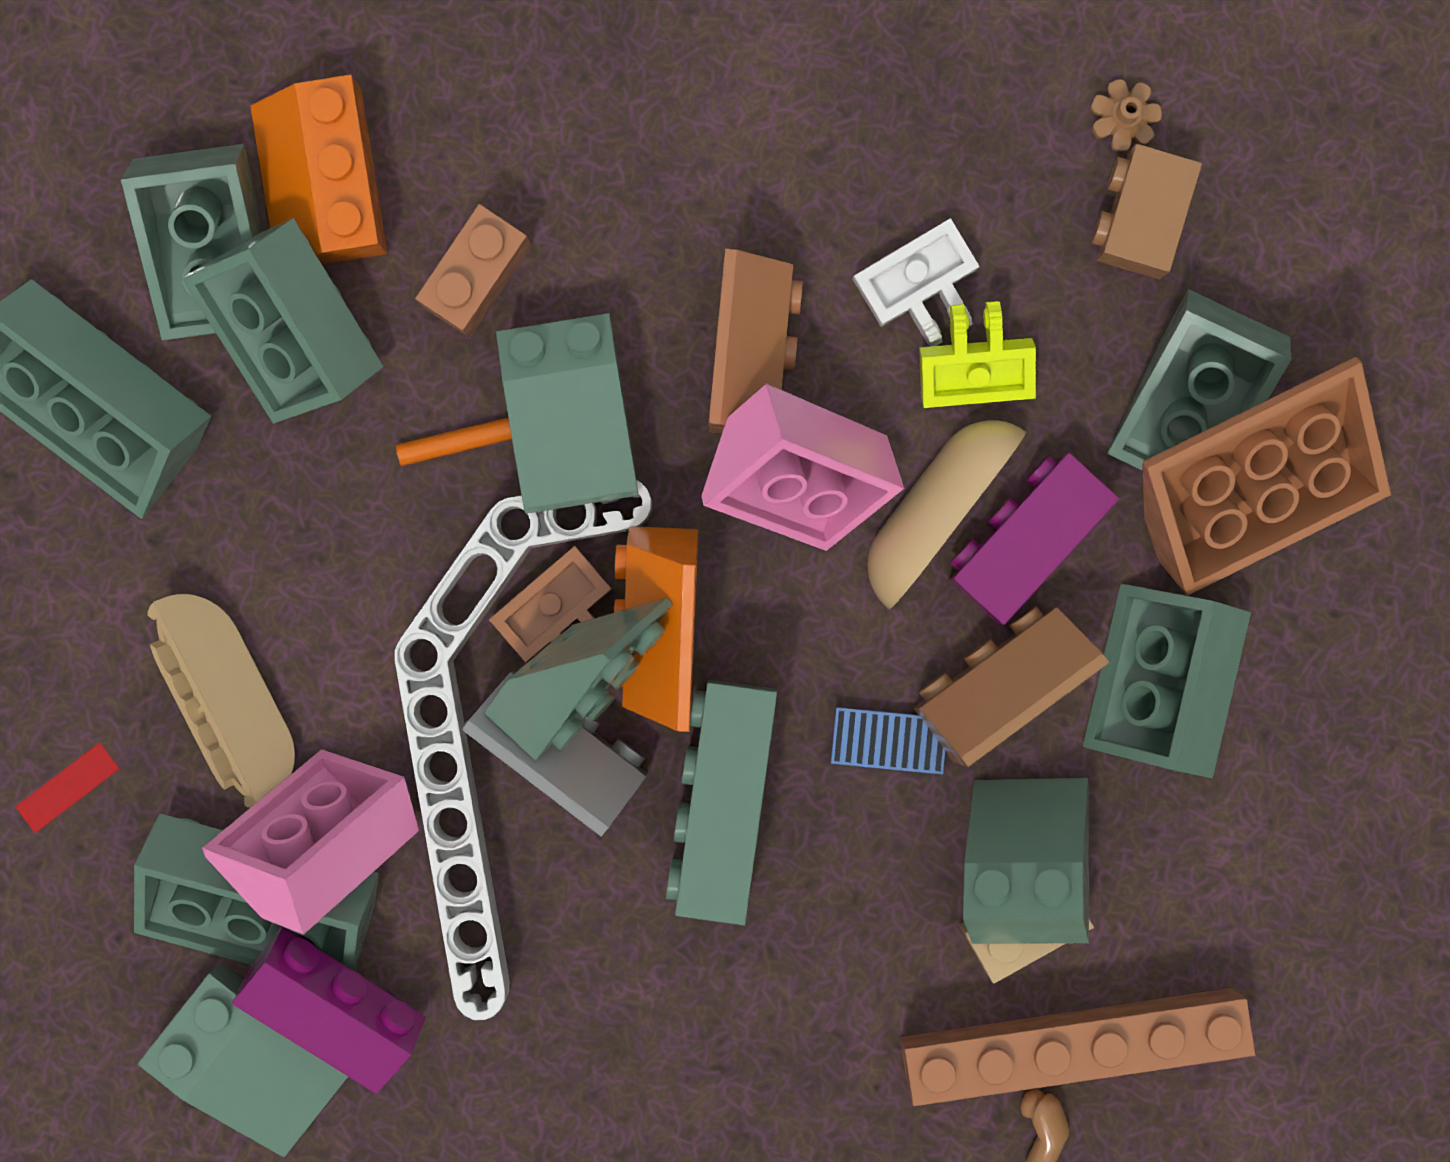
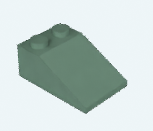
M237 144L132 159L121 178V183L161 339L163 341L216 333L182 278L261 233L257 199L245 145Z
M1188 289L1154 352L1107 454L1143 471V461L1267 401L1292 360L1290 337Z
M609 313L496 331L502 382L525 514L639 496L619 360Z
M1088 778L974 780L964 863L963 920L972 944L1089 943Z
M222 964L207 975L139 1061L138 1065L183 1101L278 1155L285 1157L348 1076L232 1005L231 1003L243 979L225 964Z

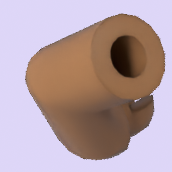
M1039 1089L1029 1090L1021 1101L1020 1109L1023 1116L1032 1119L1037 1137L1025 1162H1057L1070 1131L1060 1100L1051 1093L1045 1095Z

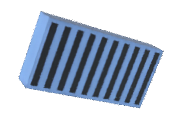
M835 707L831 764L943 775L945 749L921 716Z

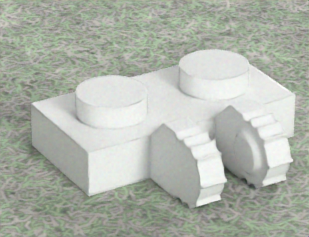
M950 218L854 275L853 281L881 327L909 311L927 344L931 347L937 346L943 341L937 323L931 318L923 302L939 293L950 317V305L963 304L953 284L975 272L980 266ZM965 307V310L968 313L969 326H971L973 324L972 318L967 308Z

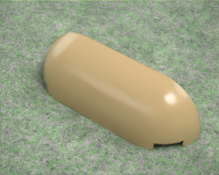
M980 421L956 432L943 446L878 531L871 543L867 563L868 576L875 595L885 607L891 609L923 572L1016 450L1026 434L1025 430L1004 421Z
M176 594L154 601L149 607L148 616L156 620L159 640L150 644L155 661L216 780L224 790L234 785L245 796L244 805L251 808L292 774L295 751L289 729L237 627L224 610L205 598L189 594Z

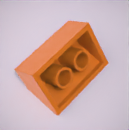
M345 75L295 83L250 105L269 228L294 218L302 233L309 240L321 264L388 254L362 89L353 76Z
M630 526L627 545H616L615 579H625L626 589L625 599H615L614 613L664 598H668L673 605L659 622L666 629L664 634L643 656L638 652L635 654L634 658L640 665L621 686L623 687L622 707L673 730L689 732L693 685L698 529Z

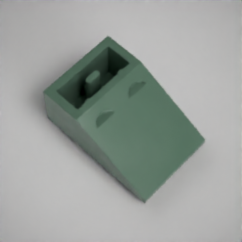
M664 598L572 625L505 682L484 714L535 761L552 745L556 746L560 751L563 750L584 727V724L580 721L583 717H587L593 722L612 703L616 696L609 691L611 686L615 689L620 688L640 665L634 658L635 654L638 652L643 656L664 634L666 629L659 622L673 603L668 598Z

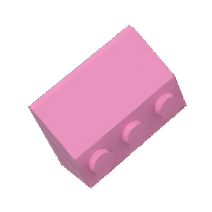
M765 384L727 418L701 497L703 505L827 551L900 493L904 486L887 435Z
M321 749L202 847L207 860L261 918L304 935L419 831L403 776Z

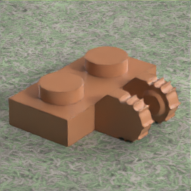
M574 546L492 616L489 621L526 663L550 642L552 643L577 619L580 622L595 619L589 612V609L609 593L612 588L579 549Z

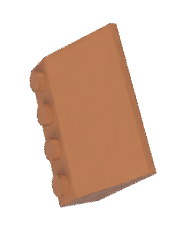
M1357 357L1142 462L1144 518L1159 562L1186 596L1391 495L1362 362Z

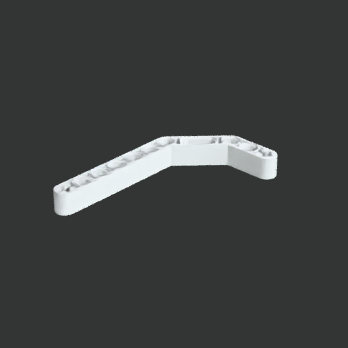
M637 481L639 496H633V498H642V506L634 508V518L630 520H624V516L620 511L605 512L602 514L607 524L596 527L597 509L595 503L584 504L586 519L579 528L574 530L562 529L556 519L557 509L528 513L530 518L529 531L523 538L518 540H509L503 534L501 521L503 516L512 509L524 510L522 495L499 501L487 514L403 634L395 649L397 677L453 996L461 1013L473 1020L491 1018L501 1010L510 992V980L467 735L462 730L465 724L454 659L532 548L629 531L630 526H643L649 520L652 513V499L649 491L639 481ZM620 499L602 501L601 503H613L619 501ZM482 554L491 556L498 567L494 582L465 622L459 625L449 623L442 612L446 597L477 556ZM421 639L432 642L438 652L437 662L429 671L417 669L410 658L412 646ZM428 695L440 697L447 706V717L441 726H431L421 717L420 705ZM445 751L455 758L457 773L452 781H440L432 775L430 760L435 752ZM456 808L465 815L467 830L464 835L452 837L441 829L439 817L443 809ZM456 864L470 866L477 876L475 890L461 892L455 889L449 880L451 866ZM467 920L479 922L487 933L486 944L480 947L466 945L459 936L460 923ZM491 957L492 962L486 961L481 968L484 985L487 987L494 986L496 990L493 991L488 1002L483 1003L479 994H470L469 990L477 981L475 963ZM463 963H474L467 968L463 966Z

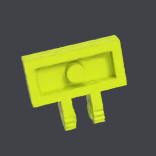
M986 302L983 318L987 342L967 343L968 313L965 310V306L959 304L950 305L952 345L919 347L923 408L1036 399L1035 344L1032 338L1003 340L1000 302Z

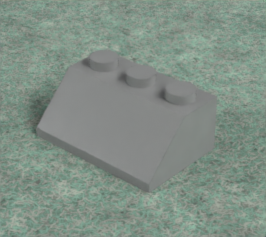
M516 671L510 672L469 719L462 730L602 837L646 778L648 772L640 767L645 757L620 738L611 745L595 732L600 723L597 720L592 722L587 717H583L580 721L584 724V727L563 750L560 751L556 746L552 745L535 761L484 714L505 682L516 673Z

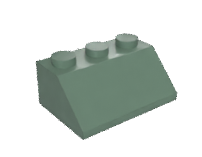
M294 218L253 236L182 278L273 424L344 399L384 367L374 352L369 339L357 324L342 299L340 291L331 281L314 253L309 240L302 233Z
M1120 584L1104 656L1109 663L1100 669L1082 747L1174 771L1213 778L1251 612L1216 601Z

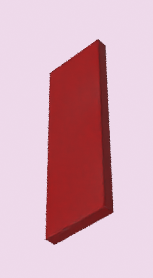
M99 742L20 802L15 808L34 833H37L120 768Z

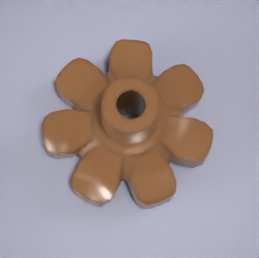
M1120 79L1109 83L1107 87L1109 98L1103 95H1096L1090 105L1091 112L1102 117L1091 126L1094 136L1097 139H1103L1112 135L1111 147L1117 152H1126L1130 148L1132 138L1137 144L1146 146L1155 135L1152 128L1147 124L1157 123L1162 117L1160 105L1146 104L1151 95V88L1139 82L1129 92L1124 80Z

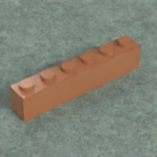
M1233 988L900 1037L907 1089L913 1106L1255 1056L1247 998Z

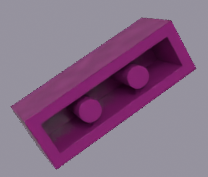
M1070 453L1061 456L1057 461L1048 455L1026 479L1033 488L1019 503L1012 497L1008 498L988 520L995 528L981 544L972 538L950 562L957 570L948 580L997 625H1005L1119 500L1109 488Z
M285 927L279 930L249 967L231 1003L375 1094L382 1089L412 1055L426 1019L424 1015L411 1008L405 1002L398 1000L362 977L358 972L349 969Z

